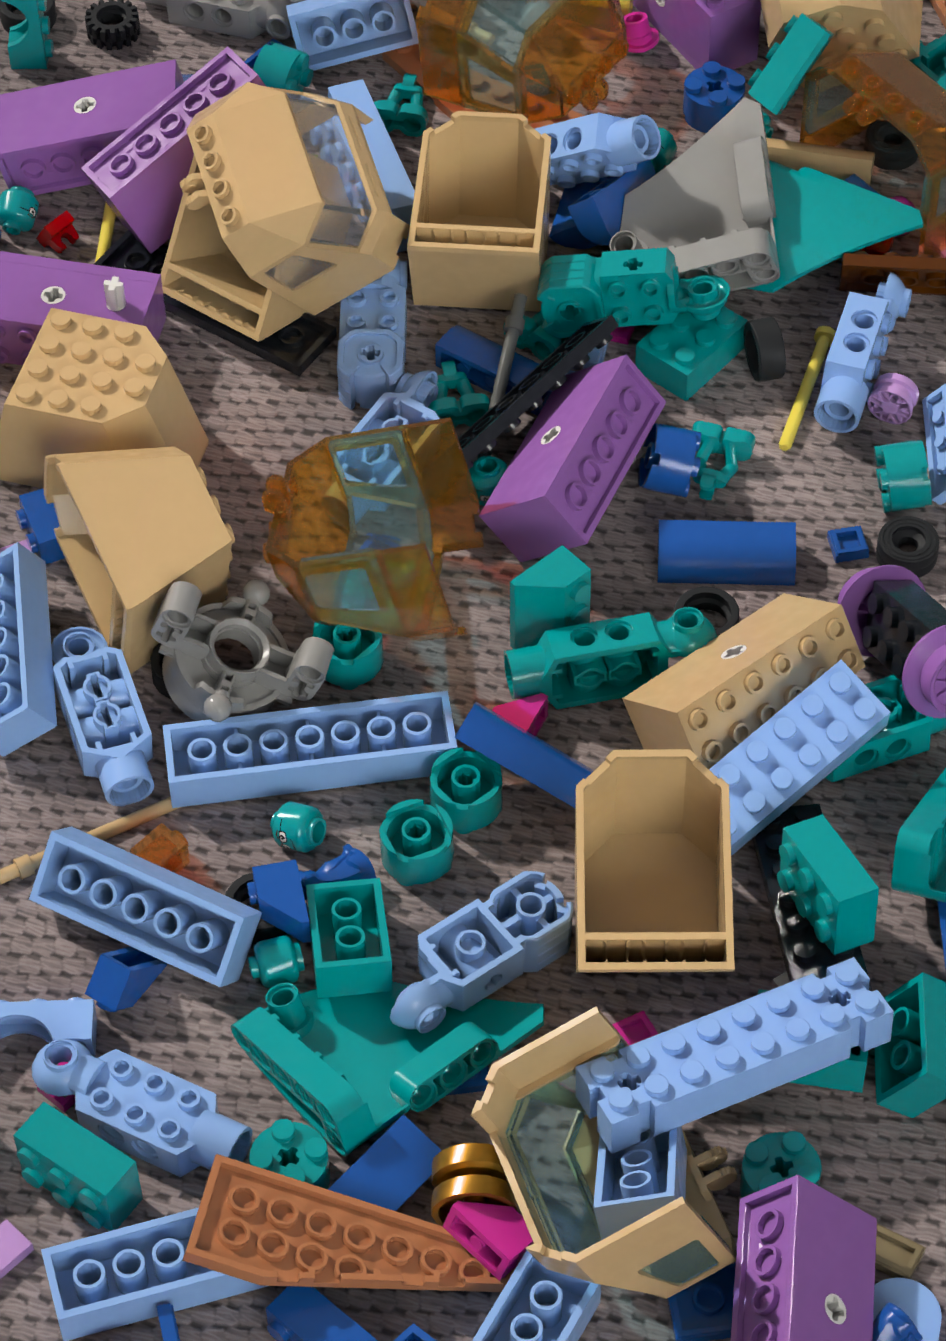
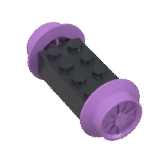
M881 565L857 572L842 587L837 604H842L861 655L877 658L901 680L906 699L919 713L933 718H946V609L925 591L920 579L904 567Z

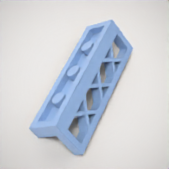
M946 383L922 399L932 501L939 505L946 502Z

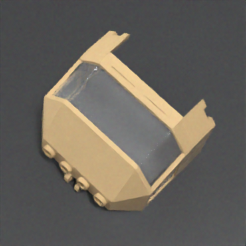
M247 82L195 114L186 129L200 170L199 173H191L179 182L182 192H192V195L185 199L188 210H199L210 203L222 240L248 277L314 316L394 270L399 256L396 255L402 239H407L410 229L409 224L392 214L361 124L366 125L373 121V119L352 104L314 93L267 87ZM204 186L206 188V190H197Z

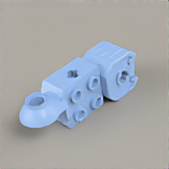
M398 259L394 270L341 300L337 350L339 400L351 410L355 407V402L359 403L362 408L371 409L384 392L395 393L399 380L405 374L407 261H400Z
M523 871L494 889L489 900L482 903L478 898L419 934L418 967L419 973L424 980L407 986L400 993L391 1010V1022L405 1029H417L420 1033H428L443 1021L446 1016L445 1008L447 1006L463 1012L516 979L523 972H538L568 953L571 945L573 903L566 902V907H564V897L561 891L549 881L545 884V873Z

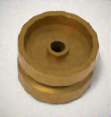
M485 1143L454 1145L440 1151L433 1158L432 1185L434 1189L431 1201V1216L438 1225L443 1226L452 1205L457 1201L510 1206L519 1212V1206L493 1145Z

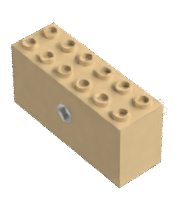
M783 593L622 699L644 750L690 749L698 756V760L710 769L838 661L842 660L854 673H857L866 666L842 604Z

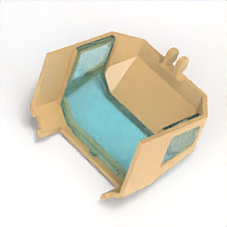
M596 1006L493 1063L485 1079L488 1085L481 1101H476L470 1116L491 1138L534 1243L525 1249L548 1270L595 1284L643 1292L667 1299L736 1261L735 1241L712 1191L726 1188L737 1180L738 1174L734 1167L724 1166L718 1171L716 1170L704 1176L702 1171L713 1170L728 1160L727 1150L725 1147L718 1146L695 1156L683 1130L687 1148L685 1199L680 1197L601 1240L593 1208L599 1145L597 1116L590 1119L576 1098L575 1067L605 1056L610 1062L617 1060L618 1050L630 1045Z

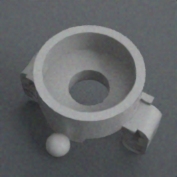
M254 579L247 582L243 587V598L232 596L225 602L212 603L200 608L198 606L202 592L197 586L185 581H177L170 586L160 604L151 635L157 642L161 643L158 652L164 654L162 674L165 687L177 707L194 721L210 719L215 722H221L228 717L266 713L271 709L275 701L290 707L293 699L301 701L312 699L324 683L334 652L333 645L325 639L309 637L302 642L295 653L289 651L282 634L272 623V612L262 606L267 603L270 597V589L264 581ZM226 638L243 643L252 654L254 660L253 668L243 671L230 668L217 656L214 643Z

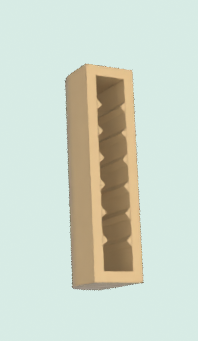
M766 138L769 160L797 171L802 167H809L841 180L856 174L871 186L875 152Z

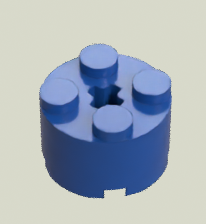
M716 61L705 62L703 67L692 71L684 82L683 113L688 125L700 132L707 133L745 97V77L730 68L721 66Z
M654 423L643 446L647 447L645 458L641 457L638 471L639 486L647 490L686 498L690 489V476L696 477L700 468V458L695 457V453L700 446L701 432Z

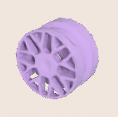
M886 373L880 375L876 380L873 392L869 395L867 405L869 411L879 420L892 424H902L911 418L913 407L917 404L920 393L916 384L908 377L898 373Z

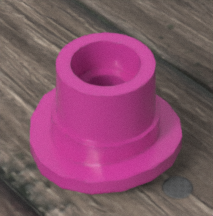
M632 12L622 18L624 32L618 38V44L621 49L631 53H641L654 48L658 44L660 39L658 30L649 26L646 13Z

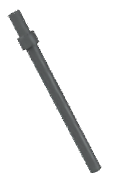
M521 293L515 294L511 313L505 320L503 330L506 335L489 409L506 394L518 337L523 334L525 325L523 315L527 296ZM493 448L484 455L479 453L477 460L484 456H491Z

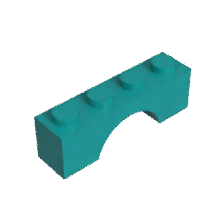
M0 0L18 8L26 17L21 23L10 27L8 53L11 69H47L48 57H53L54 55L53 39H48L47 34H50L49 16H44V11L47 10V0Z

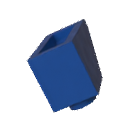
M296 859L252 867L253 882L247 883L250 905L258 904V909L262 912L261 919L303 943L311 942L309 917Z
M133 947L102 953L85 994L96 1000L98 1007L108 1012H117L133 1007L165 969L167 963Z

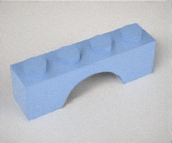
M73 997L68 1000L51 1001L39 998L19 1002L0 1000V1039L14 1034L35 1035L45 1040L48 1044L56 1039H69L81 1043L95 1057L97 1014L94 999Z

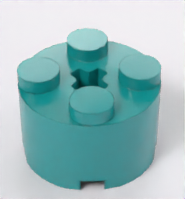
M273 41L270 42L271 45L266 44L263 46L255 61L253 70L259 75L265 86L303 92L304 87L310 86L314 72L312 69H309V55L306 52Z
M911 440L874 446L877 466H882V468L876 469L878 487L882 491L886 490V493H881L884 513L932 505L930 479H928V463L923 441Z
M353 606V610L342 611L341 607H337L323 613L314 623L312 637L325 639L334 648L325 678L327 682L340 686L344 690H353L358 685L370 681L379 673L384 663L383 639L380 622L375 615L361 607Z
M463 747L446 751L435 760L430 774L431 806L435 807V804L445 809L452 820L453 829L460 834H469L492 823L502 810L503 794L500 765L476 750L475 752L463 751Z
M420 799L405 800L392 806L385 814L386 818L379 829L381 860L386 871L403 886L426 884L437 880L449 872L454 858L453 824L446 810L435 804V807L424 804V800Z
M279 1119L271 1127L259 1134L253 1142L249 1155L250 1165L325 1189L329 1188L330 1166L327 1143L312 1127L292 1122L288 1119Z
M797 1131L769 1133L749 1143L742 1161L741 1198L796 1175H800L820 1186L822 1165L817 1151L806 1141L804 1135Z

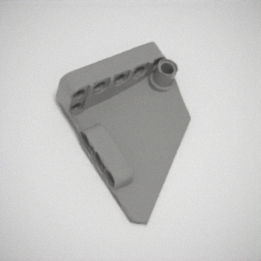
M744 97L683 154L643 184L625 194L620 232H617L611 238L610 250L621 251L667 247L675 255L680 279L700 275H715L729 283L730 291L764 285L779 279L780 269L773 218L776 217V207L762 105Z

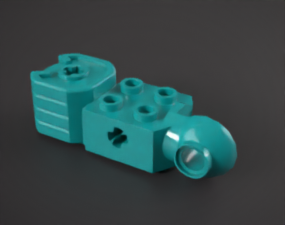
M667 247L602 252L601 257L576 254L552 256L541 265L537 300L541 301V313L544 321L542 329L556 338L570 337L584 323L609 315L613 316L619 324L618 327L673 324L680 312H690L697 320H711L719 315L720 309L726 304L730 294V286L723 278L715 275H700L680 279L675 255Z

